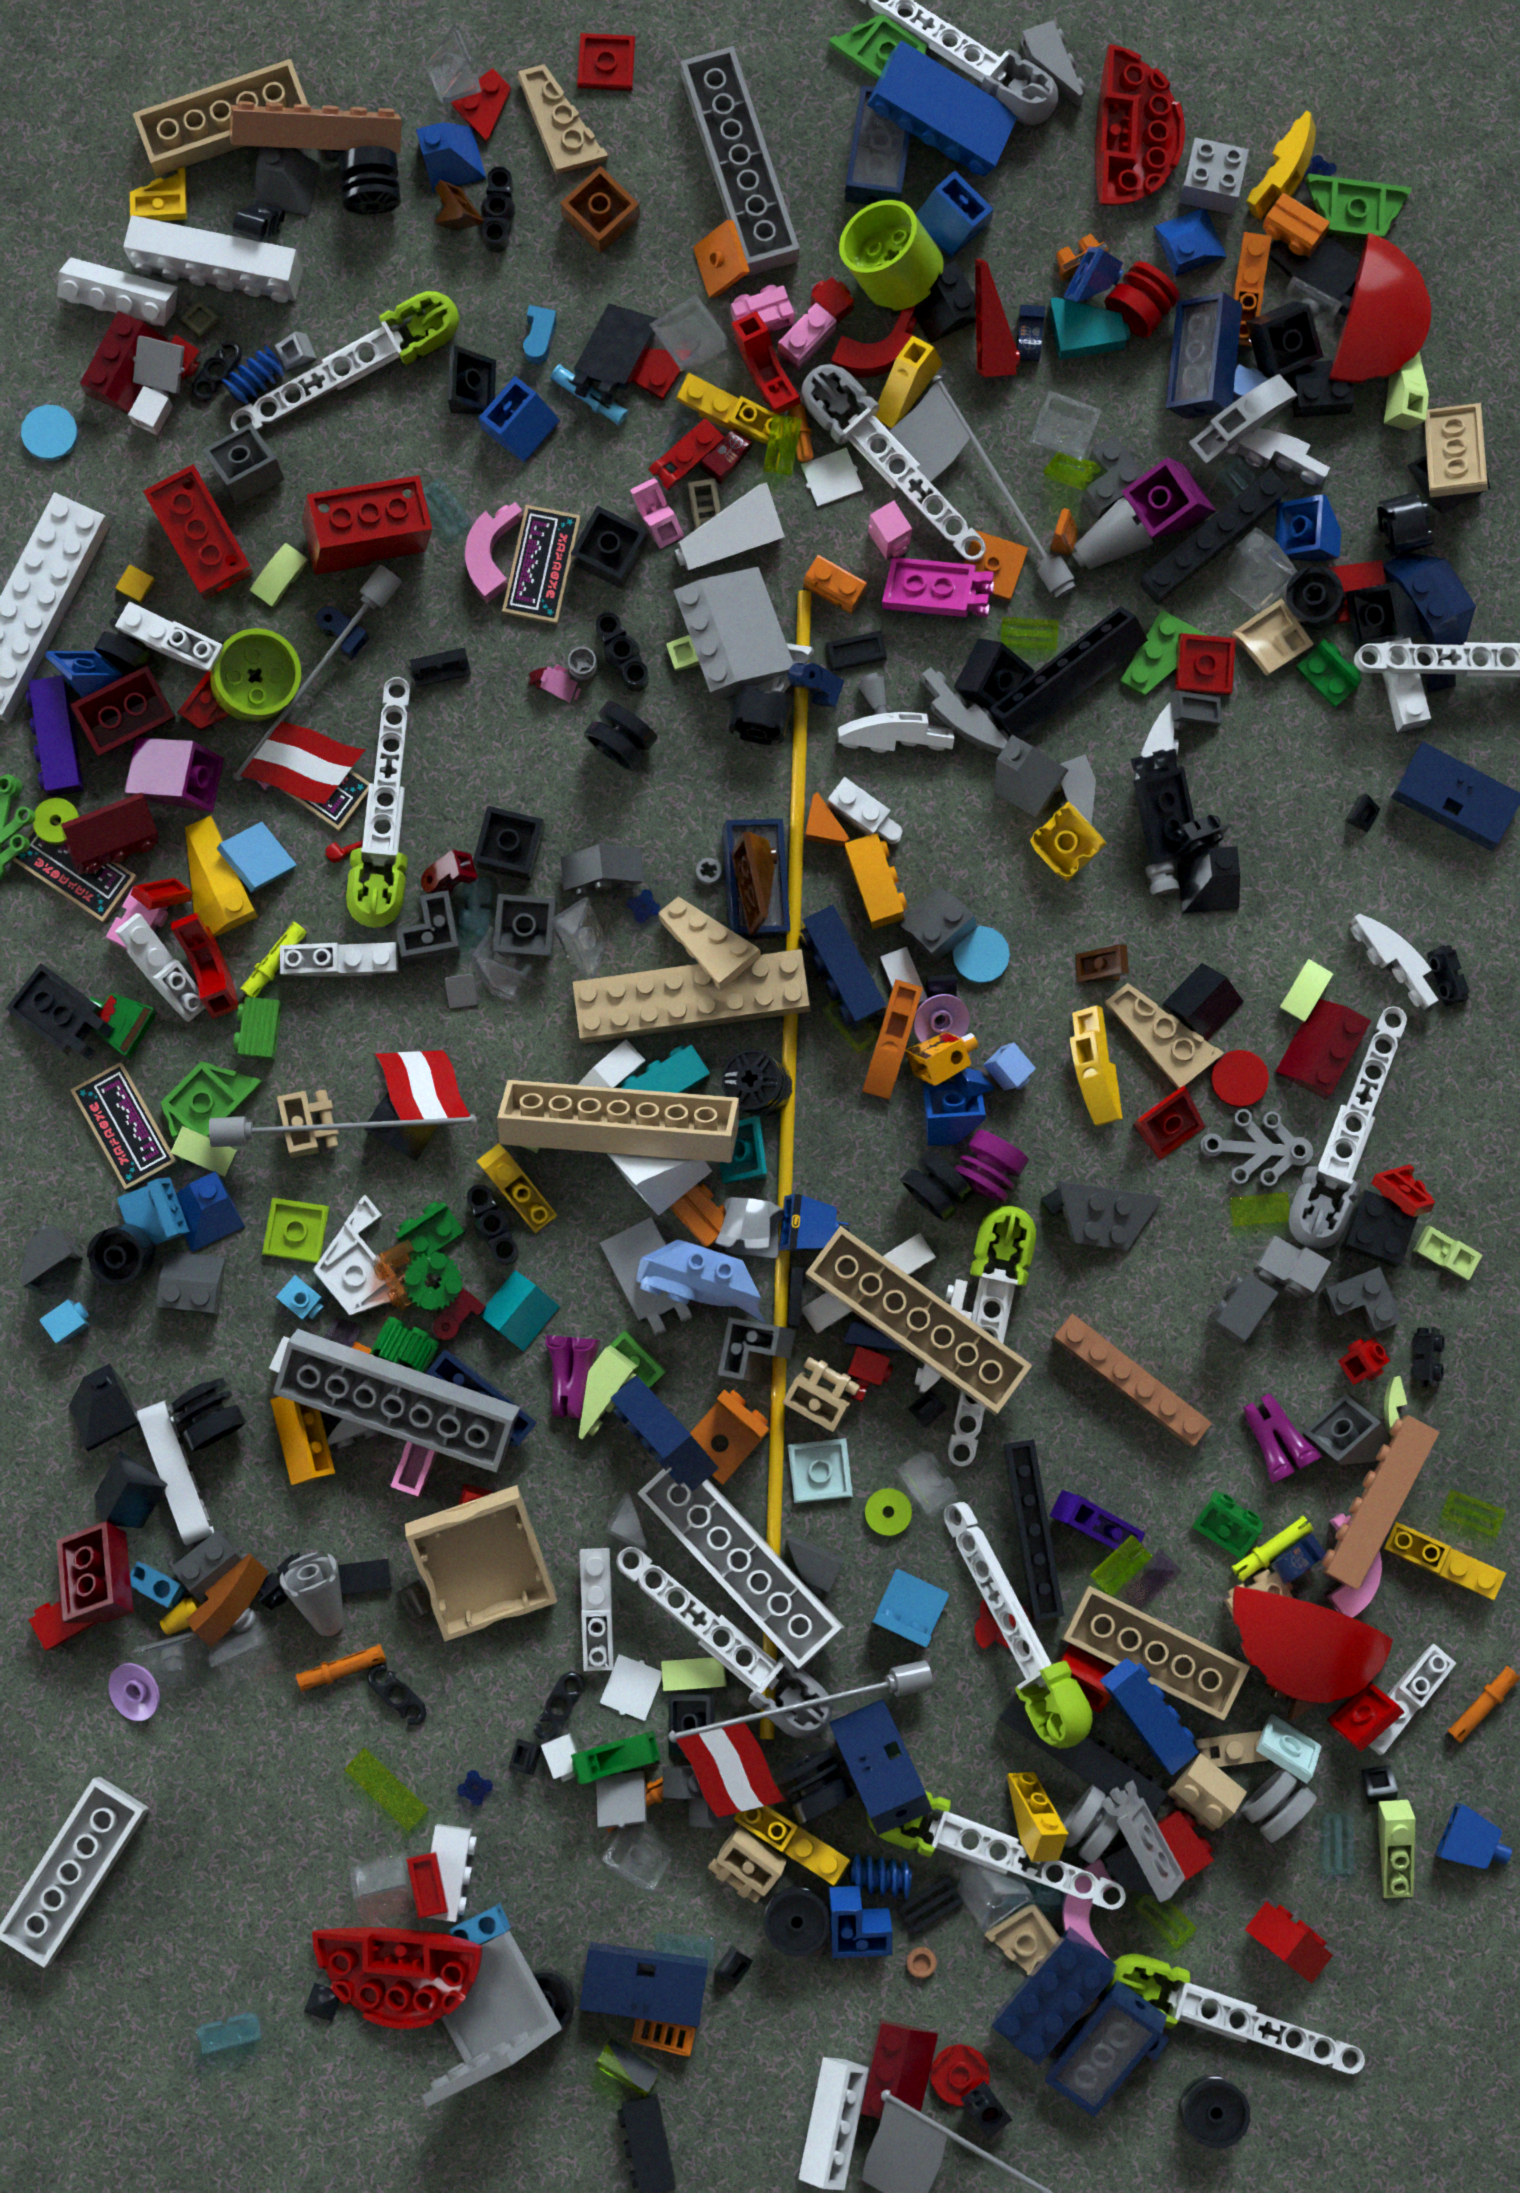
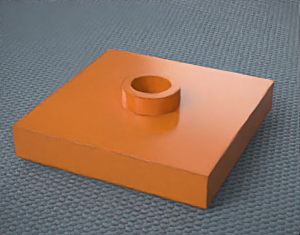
M726 220L693 246L709 298L718 297L750 272L733 220Z
M975 530L985 543V555L978 562L964 560L963 564L976 565V572H994L993 582H995V587L991 596L1010 602L1028 547ZM971 541L967 554L969 556H976L981 551V545L977 541Z

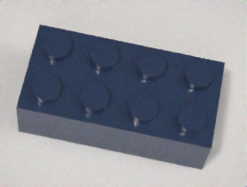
M832 904L803 919L801 930H799L801 934L799 936L800 941L806 951H812L814 959L812 963L817 974L825 976L827 980L825 988L833 1002L837 1000L840 1004L841 1011H839V1015L846 1027L851 1025L853 1031H856L884 1017L887 1005L834 905Z
M637 1375L610 1397L617 1406L613 1412L624 1424L630 1421L627 1428L638 1441L643 1438L640 1442L652 1456L656 1452L658 1453L654 1456L655 1460L665 1471L669 1468L672 1469L668 1474L679 1487L685 1483L693 1492L719 1469L694 1437Z
M1069 1926L995 2014L991 2027L1039 2066L1113 1979L1117 1966Z

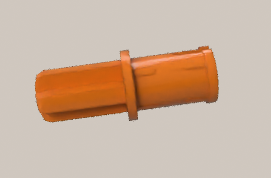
M797 405L788 410L792 428L790 437L794 439L797 460L807 462L813 459L810 439L812 429L808 428L805 406Z

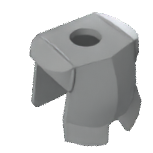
M735 1197L726 1199L724 1207L727 1213L715 1243L726 1247V1252L731 1254L777 1258L779 1255V1223L785 1215V1210L771 1201Z

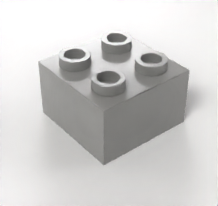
M1195 137L1179 203L1233 215L1241 190L1249 149Z

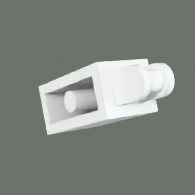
M844 777L827 799L828 808L866 836L877 833L880 838L889 844L898 843L901 839L902 829L889 818L891 810Z

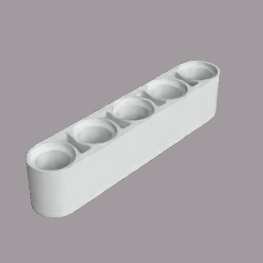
M921 1233L913 1236L883 1256L907 1275H911L920 1269L922 1265L936 1258ZM827 1292L801 1309L816 1334L851 1312L849 1308Z
M164 1400L138 1410L137 1415L159 1477L168 1484L165 1494L181 1538L187 1546L208 1538L214 1533L213 1526L209 1527L207 1521L210 1520L203 1499H199L197 1494L200 1490L193 1471L189 1472L187 1466L190 1465L183 1444H179L177 1438L180 1435L173 1416L170 1417L168 1414V1410H170L169 1405Z

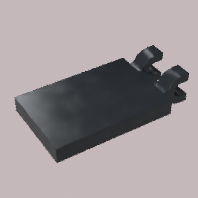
M1326 234L1310 257L1304 254L1297 255L1289 249L1288 244L1280 239L1278 241L1275 240L1270 245L1269 258L1323 309H1326L1331 304L1344 317L1348 314L1352 298L1345 293L1351 287L1355 288L1356 283L1354 281L1359 262L1333 238Z
M608 303L574 367L575 377L572 382L573 385L577 386L575 395L586 398L592 382H600L598 392L603 393L600 401L611 405L618 389L627 390L660 327L659 318Z
M1161 749L1152 752L1153 755L1144 758L1143 756H1138L1130 759L1133 770L1140 777L1133 780L1150 864H1159L1189 854V851L1177 855L1176 852L1181 848V845L1173 838V832L1176 827L1189 822H1195L1184 766L1177 767L1176 749L1166 751Z
M41 963L5 1008L66 1055L74 1049L90 1062L97 1054V1051L83 1042L90 1031L95 1028L109 1038L115 1030L98 1017L103 1010L100 1006Z

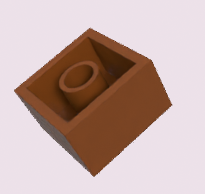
M601 166L560 202L562 217L600 254L640 218L639 203Z

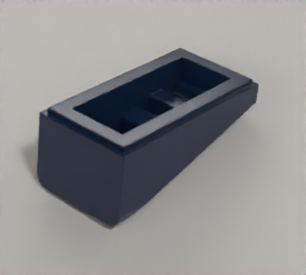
M854 1320L851 1321L843 1343L896 1351L904 1350V1348L882 1332Z

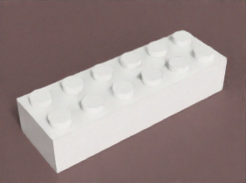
M132 215L123 246L132 267L141 274L161 273L163 277L170 280H178L179 277L185 278L198 286H205L206 283H209L228 292L233 291L234 288L243 290L245 294L252 297H259L260 294L271 296V299L281 303H286L287 300H296L303 272L296 249Z
M102 1777L93 1778L1 1923L0 1940L44 1968L51 1965L150 1808Z

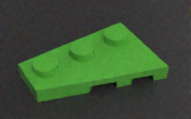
M1161 610L1146 636L1148 641L1139 648L1120 684L1145 697L1176 669L1178 634H1207Z

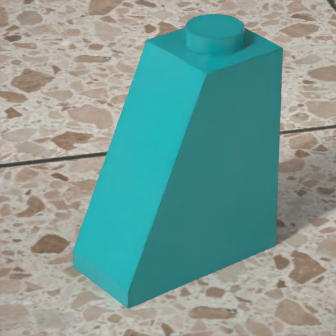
M1057 297L1050 298L1048 310L1058 360L1125 348L1127 340L1130 339V329L1128 322H1123L1122 313Z

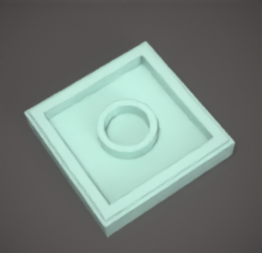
M846 1438L788 1445L794 1504L853 1497Z
M1270 1714L1265 1722L1256 1751L1307 1784L1313 1777L1321 1745L1274 1714Z

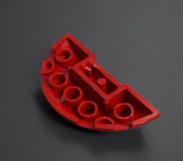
M1113 44L1108 45L1104 62L1095 139L1097 193L1099 204L1105 206L1130 204L1158 190L1166 182L1165 180L1172 170L1176 168L1182 155L1185 140L1183 110L1181 103L1175 101L1169 89L1171 84L1158 68L1152 69L1143 62L1140 54Z
M1370 232L1366 236L1354 281L1356 284L1349 311L1340 334L1329 379L1340 382L1363 383L1368 378L1381 376L1383 379L1393 375L1406 362L1417 355L1426 340L1430 328L1431 301L1421 273L1398 247Z
M1234 1587L1233 1620L1234 1624L1239 1626L1243 1639L1241 1648L1250 1664L1257 1666L1267 1677L1266 1682L1284 1695L1309 1703L1334 1702L1345 1697H1351L1363 1690L1383 1668L1391 1650L1393 1639L1374 1627L1347 1615L1309 1602L1256 1589Z
M383 1927L322 1929L312 1932L313 1947L320 1969H325L332 1982L330 1988L345 2005L352 2004L359 2011L363 2012L362 2017L378 2025L396 2029H412L427 2026L436 2019L446 2014L449 2015L466 1999V1995L475 1983L482 1960L483 1946L459 1937L429 1931Z

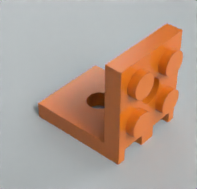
M723 1390L717 1397L716 1404L690 1433L719 1467L712 1476L722 1485L769 1432V1428L766 1426L768 1420L756 1409L752 1413L744 1407L746 1401L734 1390L730 1393ZM717 1435H723L728 1439V1448L723 1452H717L711 1446L712 1439Z

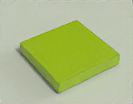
M272 1198L262 1255L317 1264L322 1256L330 1207Z

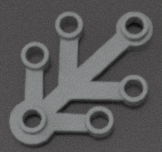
M1241 1109L1235 1113L1233 1117L1236 1126L1243 1128L1254 1142L1222 1140L1219 1135L1211 1133L1205 1135L1199 1145L1202 1154L1210 1158L1218 1156L1221 1152L1255 1154L1244 1165L1232 1170L1230 1178L1237 1185L1244 1184L1248 1180L1249 1175L1270 1156L1284 1157L1272 1169L1268 1168L1261 1172L1259 1180L1265 1187L1273 1186L1277 1182L1278 1177L1291 1165L1303 1166L1313 1156L1311 1143L1302 1137L1294 1138L1281 1123L1280 1115L1274 1111L1266 1113L1263 1116L1262 1123L1265 1128L1273 1130L1283 1144H1273L1252 1121L1251 1113L1246 1109ZM1241 1113L1245 1114L1248 1118L1247 1123L1239 1122L1238 1115ZM1274 1116L1277 1121L1276 1125H1269L1267 1117ZM1209 1140L1216 1141L1217 1149H1209L1207 1142ZM1296 1146L1303 1148V1156H1297L1294 1153ZM1240 1170L1244 1173V1180L1239 1181L1235 1178L1236 1171ZM1271 1173L1274 1177L1273 1182H1266L1264 1174Z

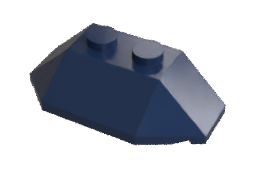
M1407 552L1383 564L1384 572L1390 582H1397L1416 605L1421 632L1430 645H1463L1466 642L1476 605L1447 559Z
M444 1349L426 1372L427 1375L520 1407L472 1367L446 1349ZM521 1407L508 1445L510 1447L519 1446L537 1424Z

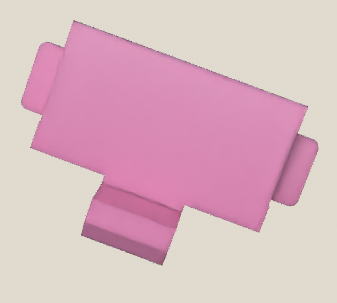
M557 664L554 669L548 667L543 672L540 687L570 703L577 682L570 679V676L564 673L568 670ZM580 688L577 689V692L575 694L574 699L576 700L578 699L579 693L581 691Z

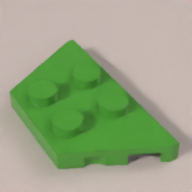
M884 14L870 19L866 24H859L851 28V32L838 38L833 36L829 40L830 47L877 80L890 53L901 40L924 55L927 47L925 43Z
M1308 174L1305 177V184L1318 214L1330 222L1327 234L1366 239L1368 232L1383 238L1406 198L1411 193V187Z
M201 1061L160 1102L174 1141H176L182 1126L209 1138L210 1118L230 1117L261 1086L262 1082L258 1078L246 1076L236 1071L223 1069ZM179 1157L184 1163L187 1161L186 1159Z

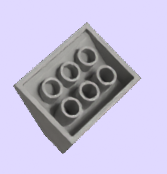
M759 567L700 579L674 590L709 691L717 701L741 692L743 686H757L789 672L794 662Z

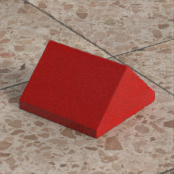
M1184 1085L1138 1118L1133 1124L1159 1160L1206 1127Z

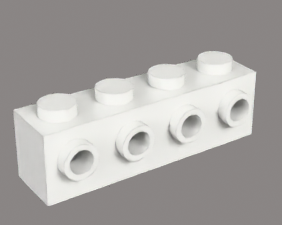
M70 258L59 271L57 297L67 299L71 303L93 306L99 311H111L114 313L120 311L133 318L147 321L150 325L165 326L175 313L177 287Z
M823 2057L799 2180L822 2189L845 2190L869 2070L868 2067L845 2059Z

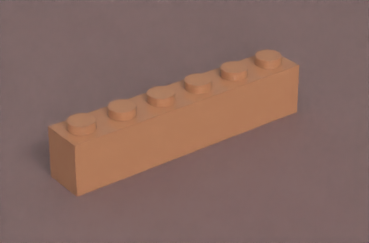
M239 101L238 105H231L230 141L232 145L345 151L361 146H382L391 149L395 153H400L402 119L393 109L380 108L378 113L367 112V109L363 107H351L350 111H339L337 106L326 105L322 106V110L311 109V106L306 104H295L294 108H283V104L266 103V107L255 106L254 102Z
M1073 1313L1052 1337V1340L1188 1447L1195 1446L1212 1424V1422Z
M1409 1415L1403 1416L1401 1420L1398 1418L1395 1420L1389 1431V1434L1393 1436L1388 1446L1383 1444L1376 1456V1460L1379 1463L1375 1471L1370 1470L1363 1481L1362 1486L1365 1487L1361 1498L1356 1497L1349 1508V1512L1352 1515L1348 1523L1345 1524L1343 1522L1336 1533L1335 1538L1338 1539L1334 1550L1329 1549L1321 1564L1325 1566L1322 1571L1323 1574L1352 1590H1359L1440 1433L1439 1431Z

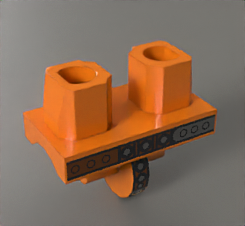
M1089 234L1078 241V246L1082 251L1080 255L1075 257L1070 247L1059 250L1055 258L1060 268L1058 275L1061 280L1064 281L1074 276L1089 246L1107 251L1108 247L1105 242L1099 244L1094 236Z

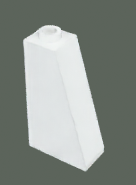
M767 483L756 486L677 543L679 549L675 550L679 565H685L686 570H690L784 538L785 536Z

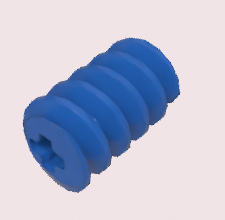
M266 345L263 346L266 354L261 351L255 353L257 361L252 358L246 360L248 368L243 365L238 366L240 376L235 372H231L229 374L231 382L226 379L221 380L236 401H241L248 405L250 402L247 395L250 394L255 398L259 397L256 391L257 387L266 391V380L272 384L276 383L273 376L274 373L284 377L280 361Z
M856 1853L852 1860L849 1886L855 1883L856 1886H859L861 1893L864 1885H867L869 1894H873L876 1886H878L881 1896H884L888 1888H891L892 1895L895 1898L901 1889L905 1899H908L912 1868L909 1869L907 1860H903L899 1868H897L894 1858H891L888 1865L885 1866L883 1857H879L874 1865L871 1855H867L864 1863H862L860 1854Z

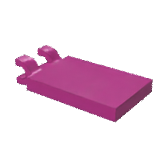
M892 557L882 606L883 609L960 617H967L969 610L977 616L988 617L990 605H988L989 595H993L995 582H993L994 572H976V565ZM978 590L983 594L976 595V591Z

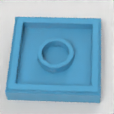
M263 822L223 841L217 847L219 853L251 893L291 872L297 866Z

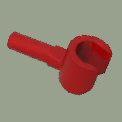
M363 840L345 846L342 849L334 842L325 849V854L331 862L337 863L347 854H350L352 850L362 848Z

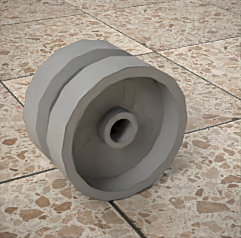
M1283 1768L1271 1775L1247 1799L1240 1810L1251 1823L1264 1819L1259 1831L1271 1843L1281 1838L1293 1828L1311 1809L1317 1799L1307 1786H1299L1294 1789L1298 1778Z
M1093 1785L1084 1792L1063 1822L1068 1832L1064 1845L1071 1848L1081 1840L1078 1847V1855L1090 1864L1095 1862L1103 1853L1120 1828L1117 1823L1118 1816L1108 1813L1104 1808L1102 1809L1103 1805L1101 1802L1106 1798V1794Z

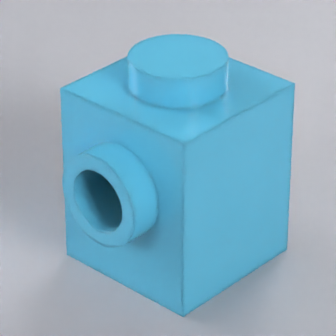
M296 1275L276 1296L277 1299L305 1322L309 1318L314 1320L324 1308L321 1303L325 1299Z
M69 1299L40 1319V1322L54 1342L61 1346L90 1326L86 1320L89 1314L80 1302L75 1304Z

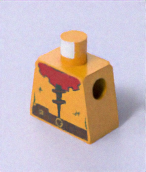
M946 1032L906 1049L905 1054L913 1074L936 1086L969 1067L971 1060L968 1053L978 1049L979 1045L972 1033L959 1038Z

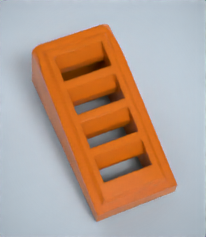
M1064 508L1061 511L1050 549L1053 552L1071 556L1078 537V528L1070 510Z
M636 2019L631 2042L690 2057L696 2027L647 2020L651 2021L648 2037L643 2038L642 2032L646 2019ZM657 2023L663 2025L659 2041L653 2040ZM668 2026L674 2028L671 2044L665 2043ZM680 2030L686 2031L683 2046L677 2045Z

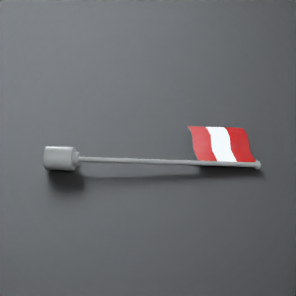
M379 565L359 592L363 597L360 600L364 605L236 773L233 772L235 780L240 781L243 779L242 777L273 785L302 800L326 804L367 749L344 745L312 729L282 721L368 608L374 610L376 607L382 609L401 585L402 580L386 567Z
M443 1050L376 1053L374 1055L385 1074L390 1101L400 1121L253 1128V1123L247 1122L246 1116L210 1118L209 1139L211 1147L247 1146L248 1140H252L255 1133L471 1123V1126L476 1124L477 1118L473 1114L470 1116L459 1094L453 1066Z
M926 1660L890 1668L889 1675H886V1682L678 1733L671 1731L669 1733V1740L673 1743L677 1741L691 1763L703 1797L717 1817L786 1801L775 1785L762 1750L745 1722L888 1688L890 1693L894 1692L896 1697L930 1690L933 1688L931 1670Z

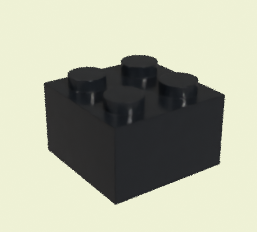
M1292 301L1246 321L1258 370L1264 376L1272 378L1279 374L1282 376L1324 357L1309 303Z
M597 505L571 552L572 564L622 589L648 542L647 530Z
M487 806L473 858L475 868L531 881L545 829L544 820Z
M1364 1190L1358 1196L1341 1248L1396 1268L1403 1262L1418 1216L1412 1217L1407 1215L1391 1199Z

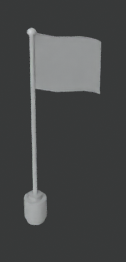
M934 376L932 379L934 385L918 406L889 432L920 464L917 469L930 483L954 462L971 440L1043 560L1039 562L1041 567L1037 572L1050 594H1054L1058 599L1070 593L1076 588V585L1073 582L1075 578L1061 556L1055 557L1053 554L1047 556L941 381L943 379L942 376ZM884 440L878 448L880 453L884 452L887 446ZM895 459L890 463L889 469L894 474H900L905 469V463L900 459ZM912 481L910 483L912 488L910 492L917 491L921 494L923 491L921 484L923 482L915 483ZM907 497V499L909 500L910 504L913 506L914 504H913V503L911 502V500Z
M890 2090L882 2092L881 2098L885 2104L881 2122L866 2155L863 2168V2181L883 2193H928L941 2166L948 2136L1039 2192L1053 2193L892 2096Z

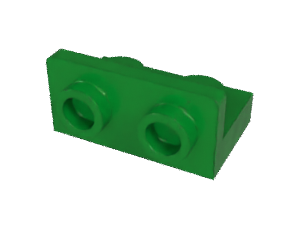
M1324 639L1295 668L1334 709L1358 688L1363 681L1359 669L1352 663L1348 664L1341 657L1338 647L1333 643L1328 644Z
M437 1201L431 1203L422 1210L424 1215L416 1220L409 1218L398 1226L400 1231L395 1235L412 1259L421 1253L437 1252L465 1233L444 1201L440 1204Z
M1214 1491L1206 1506L1193 1522L1192 1527L1242 1560L1260 1535L1263 1522L1252 1510H1244L1238 1506L1235 1500L1228 1494H1220Z

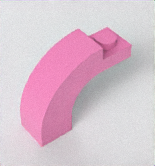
M516 502L510 506L505 505L496 512L494 519L485 511L475 521L466 540L465 561L472 585L486 604L508 586L507 578L492 561V550L496 541L523 519L522 509Z
M1338 1514L1330 1520V1523L1338 1531L1343 1522L1347 1524L1351 1516L1346 1517L1344 1514ZM1380 1550L1359 1590H1352L1342 1584L1326 1596L1337 1612L1353 1618L1373 1599L1381 1579L1382 1561Z
M1099 1857L1092 1864L1088 1862L1080 1868L1092 1873L1098 1880L1101 1876L1116 1882L1109 1877L1104 1863ZM1079 1876L1075 1880L1074 1886L1077 1892L1084 1894L1090 1891L1092 1882L1087 1876ZM1065 1893L1062 1902L1064 1932L1070 1926L1108 1957L1090 1928L1089 1915L1093 1905L1091 1903L1092 1899H1081Z

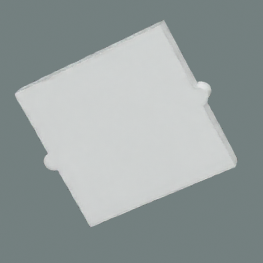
M847 448L801 464L808 482L806 487L811 490L817 507L863 491L857 475L858 467L853 465Z
M619 1654L600 1703L619 1710L621 1715L626 1713L645 1721L662 1679V1671L645 1665L643 1660L638 1662Z

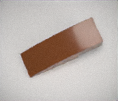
M249 1553L205 1592L208 1600L186 1619L193 1632L210 1647L219 1641L241 1617L268 1574V1570L254 1556Z

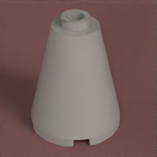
M1125 497L1118 500L1074 545L1076 552L1072 555L1081 568L1086 565L1089 570L1146 549L1154 543Z
M319 1553L303 1555L288 1565L289 1570L285 1575L282 1572L280 1575V1585L319 1635L333 1636L344 1625L337 1561L330 1554H327L328 1557H321Z

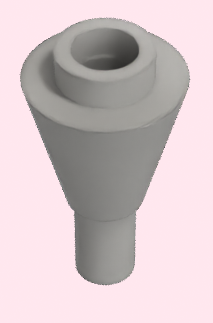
M876 672L861 677L862 683L857 686L871 708L874 709L875 714L887 713L885 708L884 676L878 677Z

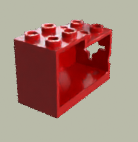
M194 464L143 491L204 601L254 575L249 562Z
M420 475L307 494L302 525L314 575L368 566L371 561L426 552L432 532V525ZM406 489L411 490L409 498L403 496L402 492ZM321 504H326L329 507V511L322 513L318 507Z

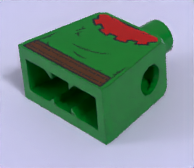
M110 993L104 1003L90 996L89 999L103 1009L98 1017L115 1029L109 1038L95 1028L92 1030L130 1060L158 1012L150 1006L114 993Z

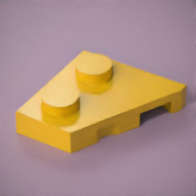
M180 167L176 169L177 174L165 180L160 177L152 181L148 186L139 187L131 191L130 218L132 215L156 221L187 219L186 168Z

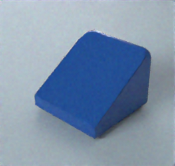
M965 1068L955 1074V1083L968 1098L994 1090V1086L979 1070Z

